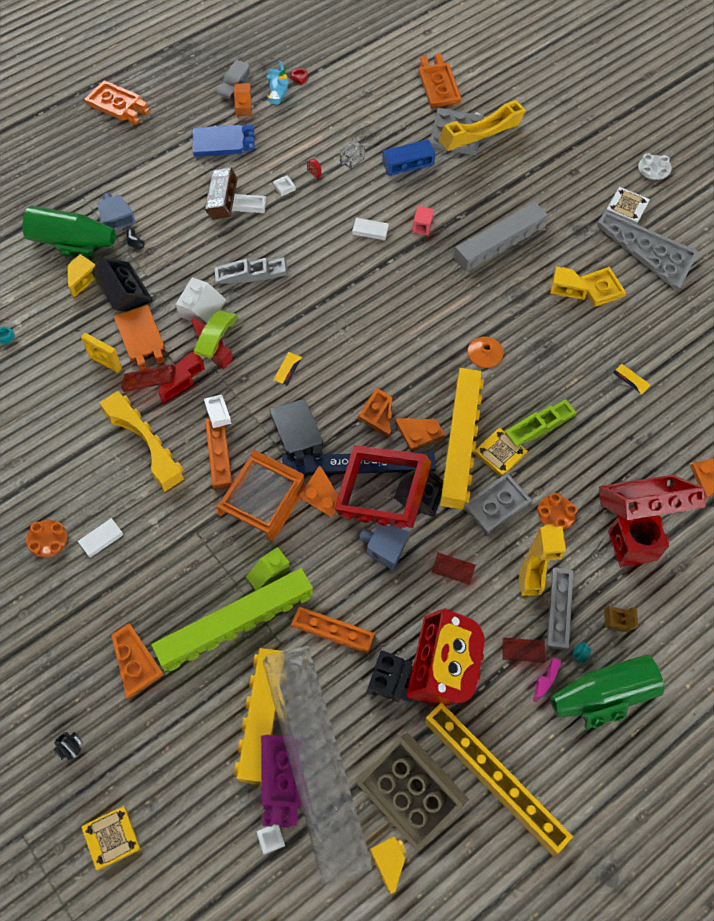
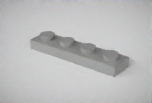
M554 567L552 569L546 648L566 651L569 649L573 570Z

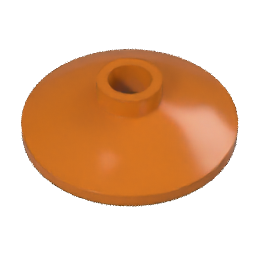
M490 337L476 338L468 347L469 359L473 364L481 368L497 366L502 361L504 355L501 344Z

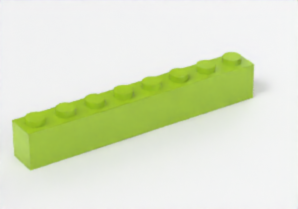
M300 568L151 645L163 670L173 671L180 667V664L184 661H192L198 658L200 653L206 650H214L219 646V643L235 639L238 633L254 629L256 624L273 619L275 614L281 611H289L293 608L294 604L308 601L313 595V587L303 569Z

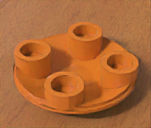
M552 493L550 496L543 498L538 505V516L544 525L562 526L563 530H565L575 522L577 507L558 493Z
M54 520L32 523L26 536V544L30 552L44 558L58 554L67 542L65 528L62 523Z

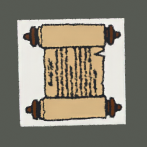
M619 187L606 211L637 224L650 199Z

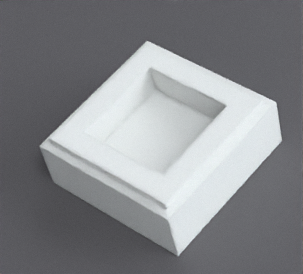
M287 175L273 181V186L280 196L295 191V185Z
M273 825L256 831L263 854L285 847L279 825Z

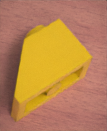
M81 254L68 264V287L74 298L95 280L92 271L96 265Z
M556 266L550 293L584 300L588 292V285L573 269Z
M395 836L370 849V854L389 895L396 891L404 865V854L406 853L402 841H397Z

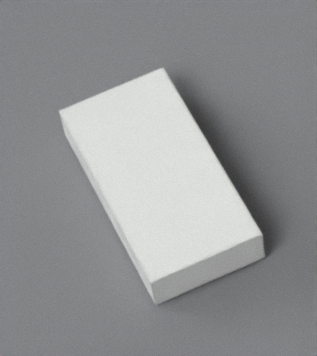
M235 194L232 211L265 213L266 196Z
M356 218L352 234L386 240L389 223Z
M222 395L204 399L213 428L231 424Z
M111 518L78 540V542L91 558L124 534Z

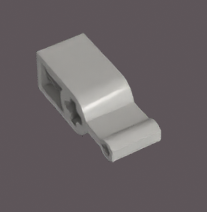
M236 59L225 74L222 85L216 91L217 94L231 100L234 95V84H245L250 78V65Z

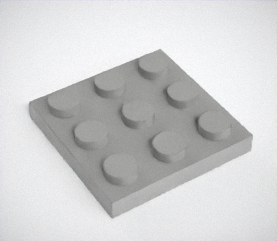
M438 108L430 139L432 147L446 150L438 141L444 125L454 121L462 124H472L483 120L484 116ZM479 140L450 151L477 155Z

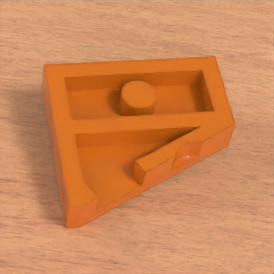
M376 388L357 419L388 437L391 433L392 397Z
M395 419V424L410 451L445 437L437 419Z
M319 466L299 498L333 518L336 513L334 508L338 494L323 469Z

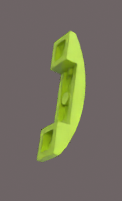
M224 310L217 311L204 327L195 346L194 354L212 358L218 349V342L228 327H233L239 315Z

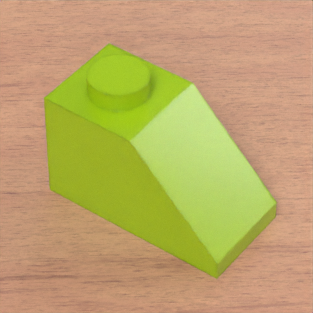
M276 547L257 562L247 574L246 579L256 591L290 571V563L280 549Z

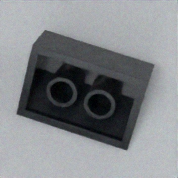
M102 257L92 271L96 282L100 285L114 310L127 312L152 301L151 295L130 262Z

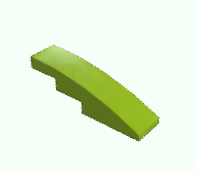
M564 399L553 407L550 405L539 413H533L506 430L505 433L517 447L560 426L576 416L577 412Z

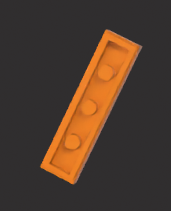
M205 419L213 489L230 487L232 485L225 425L213 428L210 419Z
M298 606L291 623V627L369 654L376 633Z

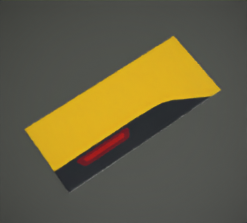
M288 352L273 380L288 385L302 357Z
M623 364L613 372V374L640 394H643L650 386L648 382Z

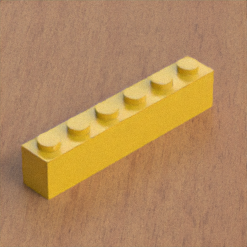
M259 648V654L254 656L253 667H256L255 675H251L249 687L252 688V694L247 696L246 709H249L247 718L244 717L242 723V731H245L244 739H240L238 745V753H241L240 762H236L234 767V775L237 776L238 782L261 785V736L273 735L286 658L285 651Z

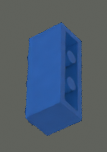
M429 139L383 150L382 163L388 176L434 165L436 153Z

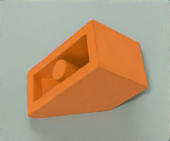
M234 84L236 116L252 115L251 84Z

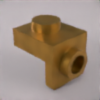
M612 606L604 608L605 628L621 632L638 628L637 608L632 607L627 610Z

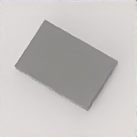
M506 473L469 499V503H465L464 509L481 529L489 535L532 503V499Z

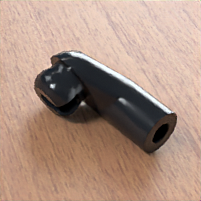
M127 230V244L135 249H143L145 242L135 237V230Z

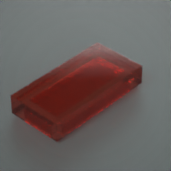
M438 552L431 572L470 585L476 565Z
M503 637L502 660L544 663L545 641Z

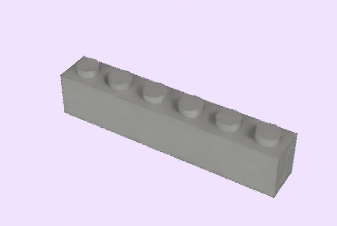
M534 202L456 246L454 259L465 271L471 268L474 269L483 261H488L497 253H502L509 246L516 245L523 238H528L535 231L542 230L546 226L548 214Z

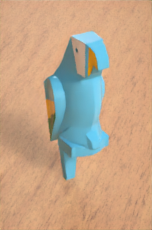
M279 61L280 71L279 69H270L266 76L271 90L270 95H267V100L272 104L280 105L283 98L287 95L288 79L282 61Z

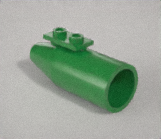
M31 205L26 209L23 217L22 228L26 240L55 245L60 254L67 257L71 255L79 256L81 254L85 258L94 259V248L111 247L116 240L115 229L82 214Z
M645 654L588 672L550 697V701L557 717L583 716L586 729L592 727L599 728L605 723L611 721L618 722L624 719L627 715L628 706L662 696L664 694V682L656 662L651 656Z

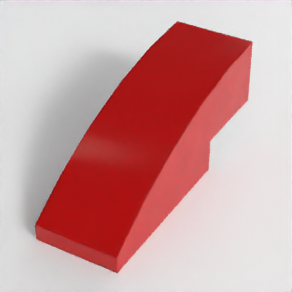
M193 318L192 325L198 340L206 325ZM221 338L218 342L217 351L210 359L224 370L233 358L231 350L223 345Z
M194 351L178 362L162 382L158 390L162 403L194 384L192 377L205 370L202 358L194 354Z

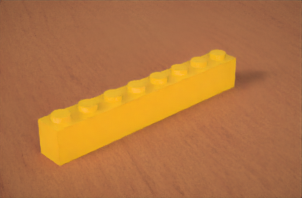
M465 368L459 369L440 506L463 509L465 503H469L470 491H467V485L471 486L472 474H469V469H473L474 458L471 457V453H475L476 441H473V437H477L478 425H475V421H479L480 409H477V405H481L482 394H479V389L482 390L484 379L481 378L482 371Z
M440 703L426 717L424 721L426 726L552 856L559 854L573 836L443 703Z

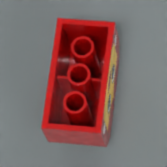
M446 608L424 616L406 697L437 707L440 703L448 706L465 702L474 695L480 680L479 671L484 659L483 650L485 644L483 631L477 622Z

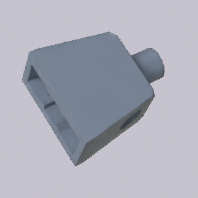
M111 193L102 195L103 200L97 203L102 224L118 230L136 223L132 209L121 195L112 196Z
M377 525L374 533L363 529L359 540L368 543L366 553L368 556L394 571L408 540L409 531L392 526Z

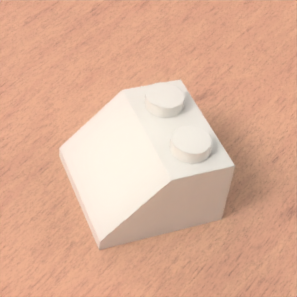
M192 277L176 303L178 316L190 321L195 318L206 325L210 318L222 309L226 299L209 283Z

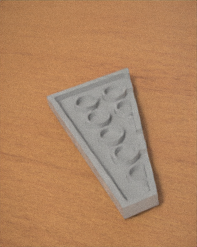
M604 211L597 224V227L677 292L699 253L694 249L608 211Z

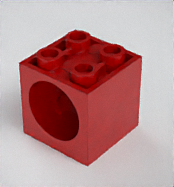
M656 515L626 520L621 516H617L608 530V534L620 568L658 561L669 547V537L664 533L663 521L660 516ZM630 532L642 534L647 539L649 545H642L636 542Z

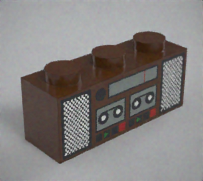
M231 167L216 169L212 172L207 202L205 204V211L212 220L231 217L238 181Z

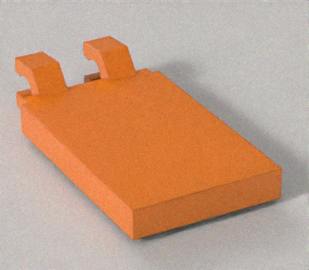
M439 53L435 54V65L429 66L427 57L420 56L421 62H419L418 72L430 108L461 103V96L449 62L444 63L443 57Z
M105 80L84 99L86 105L120 120L127 119L134 125L140 122L139 118H135L138 115L135 112L136 109L144 115L150 112L146 108L148 106L147 102L143 101L141 96Z
M148 305L114 316L130 361L136 360L140 371L147 369L143 357L154 354L158 365L165 363L161 353L162 350H165V346Z

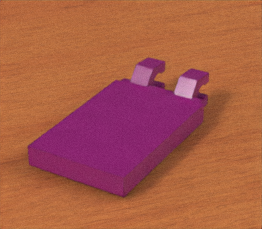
M274 735L261 736V804L263 810H265L262 814L263 826L280 825L282 828H288L298 825L297 808H301L300 739Z

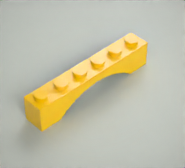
M517 100L504 104L493 114L472 124H462L458 121L451 122L443 126L438 141L447 151L456 149L518 126L526 110Z
M117 391L99 402L103 413L113 425L131 430L147 444L151 451L152 475L164 492L184 480L182 475L184 470L178 461L175 463L171 459L173 456L169 449H164L161 446L162 441L157 435L153 436L150 432L152 431L151 427L146 421L142 422L140 419L141 415L136 408H131V402L126 395L122 396Z
M548 524L540 527L518 572L521 596L541 595L543 593L549 561L562 559L566 552L562 526L555 527L553 524Z

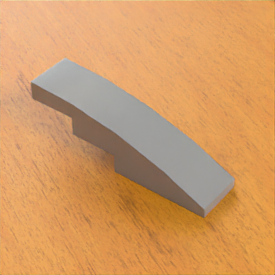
M285 257L272 261L262 258L249 262L246 258L215 267V282L217 284L255 282L288 275Z

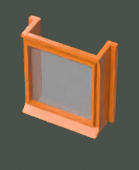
M253 449L251 456L221 502L217 505L215 513L223 516L226 512L265 532L266 539L274 542L299 501L300 494L307 485L304 483V474Z

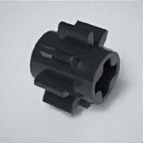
M65 732L54 742L56 747L53 750L60 760H63L65 757L68 760H72L81 752L79 745L82 744V741L75 732L71 735Z

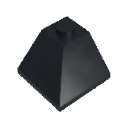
M416 468L400 481L394 499L404 507L407 503ZM429 470L418 512L435 517L441 501L443 480L432 470Z

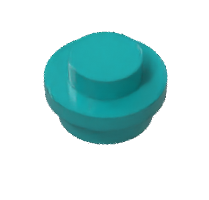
M6 326L0 327V343L8 344L12 342L15 337L14 331Z
M586 642L575 646L573 650L575 661L584 663L590 657L592 649Z

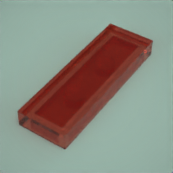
M173 364L126 373L123 377L121 389L126 392L172 383L176 368Z

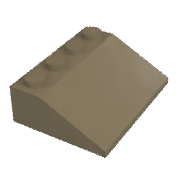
M409 733L400 736L356 782L417 852L470 800Z

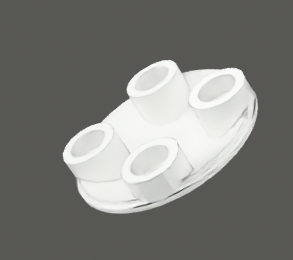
M645 154L638 166L643 176L653 180L666 178L672 170L669 162L670 158L666 155Z

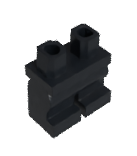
M380 650L366 693L377 694L398 703L400 699L412 702L413 699L406 697L408 687L405 686L406 681L411 678L412 662Z

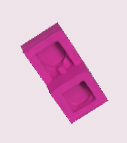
M552 658L548 665L547 676H540L537 680L533 697L534 702H538L554 682L561 660Z

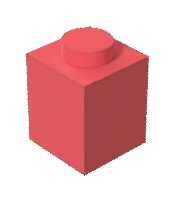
M422 206L417 207L412 232L429 236L434 209Z

